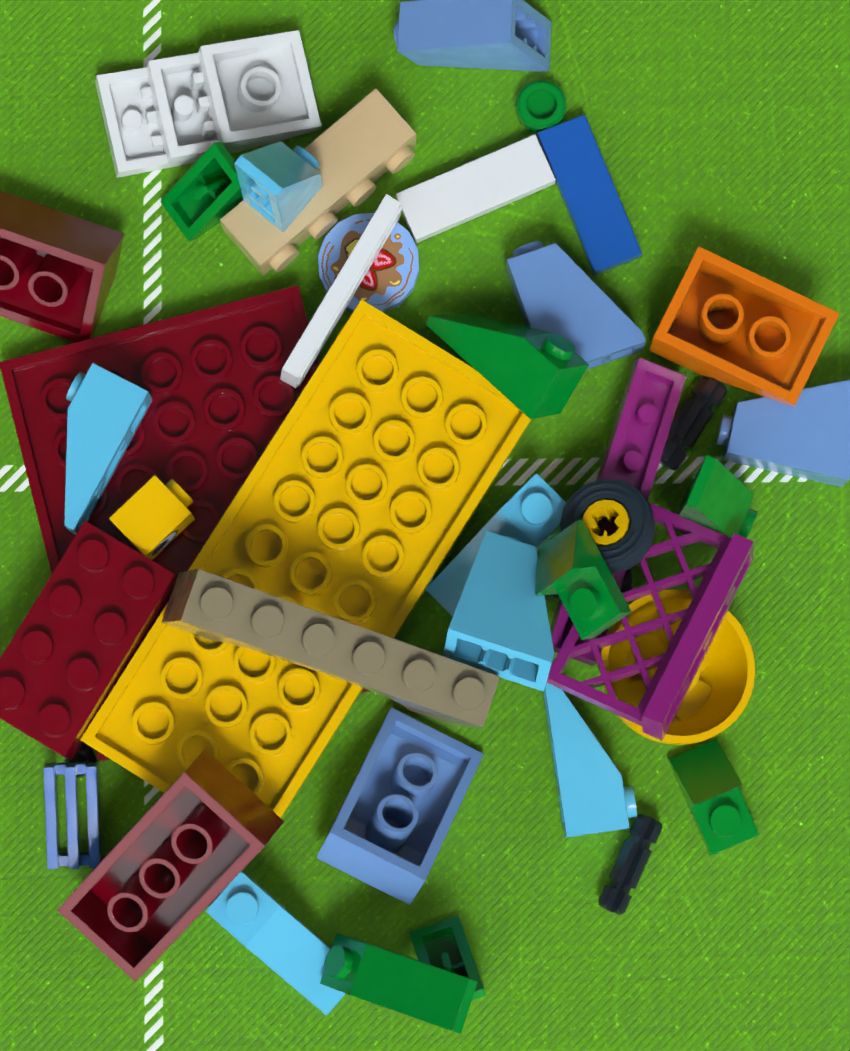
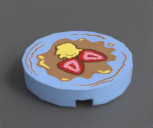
M375 213L355 214L338 222L325 236L318 254L319 277L327 293ZM396 223L345 310L354 312L362 299L381 312L390 311L399 307L413 292L419 275L418 248L410 232L400 223Z

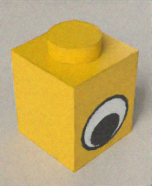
M154 475L109 519L142 555L153 560L195 520L192 513L187 509L193 500L173 479L164 485Z

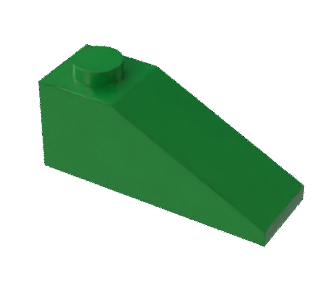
M463 312L430 316L426 322V325L530 419L561 414L589 366L575 352L573 343L556 333Z
M706 455L689 483L677 515L730 538L733 537L734 533L747 538L757 511L749 508L754 494L719 460Z
M336 933L332 948L326 956L325 969L320 984L460 1034L478 981L339 933Z

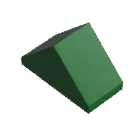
M221 141L213 143L160 201L189 242L197 239L220 223V219L243 201L234 164L236 161Z
M459 916L409 932L419 961L478 981L472 1000L486 996Z

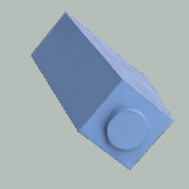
M524 0L400 2L399 19L394 25V40L398 47L397 52L420 66L541 72L549 71L552 22Z
M541 241L532 242L513 251L514 257L507 259L506 273L525 326L556 333L567 338L575 346V352L589 364L586 370L643 350L646 343L643 332L556 243L543 247Z
M850 380L803 389L794 407L766 397L738 402L731 416L723 414L716 444L725 446L722 460L843 487L850 478Z

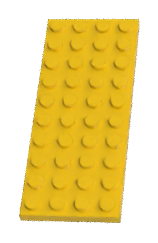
M361 299L188 571L201 569L382 635L395 638L532 419L528 418L474 368ZM166 604L80 740L163 793L206 749L282 818L363 688L267 654L225 642L209 640L161 623L167 607Z

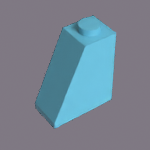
M485 531L448 628L443 656L500 676V678L544 692L554 658V648L545 596H536L535 594L538 555L535 546L523 543L512 536H501Z

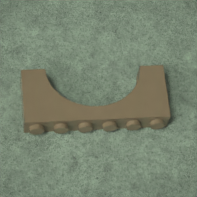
M201 569L178 573L161 622L209 640L225 642L324 673L392 699L404 705L405 709L455 726L484 727L500 676Z

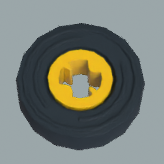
M602 479L587 483L574 492L563 507L560 531L562 532L577 520H583L611 574L628 570L644 558L652 546L656 528L652 508L640 490L624 481ZM612 516L616 517L615 523L618 530L610 536L607 531H604L603 536H598L601 531L597 523L604 517H607L609 522H611Z

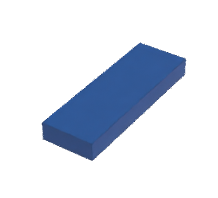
M582 115L538 132L537 139L556 179V185L593 275L640 258L642 256L641 249L586 116Z

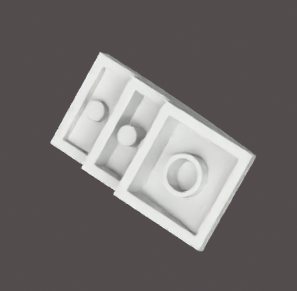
M299 30L200 46L198 53L150 60L147 67L97 75L95 80L116 178L197 162L211 145L218 141H221L228 152L232 154L313 132L322 127Z

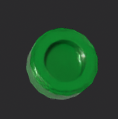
M546 80L527 84L520 91L516 100V115L520 124L528 131L536 134L561 124L566 114V98L563 91L556 84Z

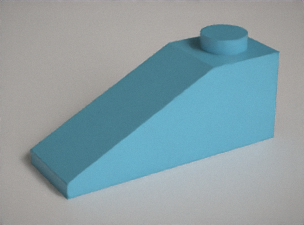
M281 141L242 154L234 163L244 202L283 233L323 186L321 173L317 171L320 167L319 162L302 147L296 146L291 150Z
M92 363L87 374L78 373L66 397L67 400L71 401V404L68 407L64 526L75 535L84 521L88 522L153 401L148 391Z
M536 473L476 534L426 588V591L453 617L485 531L501 536L515 537L523 543L535 546L538 551L560 529L562 511L566 502Z
M547 683L543 695L564 838L628 829V818L637 817L633 786L623 787L622 775L562 689Z
M241 871L206 910L213 919L325 1015H328L346 994L320 984L325 969V959L331 948L244 871Z

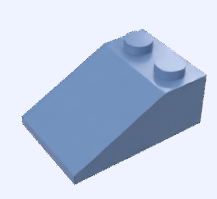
M390 708L316 858L410 905L429 874L484 754Z

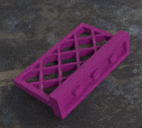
M649 502L654 520L665 526L670 540L652 545L644 558L639 561L647 585L623 592L622 594L626 602L651 594L659 618L630 627L627 616L621 619L624 630L597 639H588V642L579 645L581 637L573 624L551 666L547 683L642 726L644 733L662 741L753 561L754 541L734 533L732 538L727 537ZM674 530L681 532L685 535L676 537ZM701 541L718 549L710 564L689 570L681 547ZM674 550L682 573L654 582L645 559ZM703 577L698 589H696L693 580ZM686 583L692 597L689 607L666 615L658 592ZM680 622L673 635L670 625ZM663 628L669 642L665 654L643 661L634 637ZM628 639L636 664L607 673L599 649ZM593 652L600 676L579 682L563 674L571 658ZM658 667L650 681L647 670ZM640 673L646 691L638 707L636 708L617 699L611 685L612 682ZM604 685L605 688H606L607 694H606V693H603V692H601V691H599V690H597V689H595V688Z

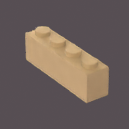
M374 89L305 148L320 164L317 171L321 173L323 186L284 233L245 203L244 200L220 219L224 233L262 276L272 268L276 272L282 271L299 255V251L296 248L311 235L315 240L321 238L337 223L338 218L335 215L349 203L354 207L360 205L376 190L377 186L374 182L388 170L392 174L399 172L414 158L415 153L413 149L416 147L415 131L377 89Z

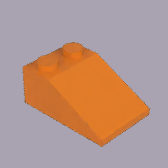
M698 246L653 337L650 351L697 374L709 378L712 377L720 382L794 407L840 313Z

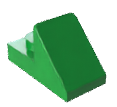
M583 520L575 521L539 548L535 594L536 596L558 594L582 640L595 638L632 612Z
M717 739L668 759L709 856L759 835L739 789L742 783Z

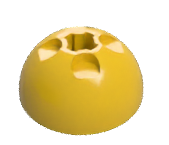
M673 589L658 592L666 615L687 609L692 601L690 592L686 590ZM651 594L641 597L628 605L632 611L626 615L630 627L659 618ZM727 611L662 741L644 733L642 726L618 716L622 722L647 739L673 745L702 742L730 727L747 706L755 681V660L752 646L738 620ZM621 620L609 627L606 635L624 630ZM680 622L670 625L673 635ZM663 628L634 637L643 661L665 654L669 646ZM628 639L601 648L600 654L607 673L636 664ZM658 667L647 670L650 681ZM640 673L611 683L617 699L636 708L638 707L646 691ZM603 685V691L607 694L606 688Z

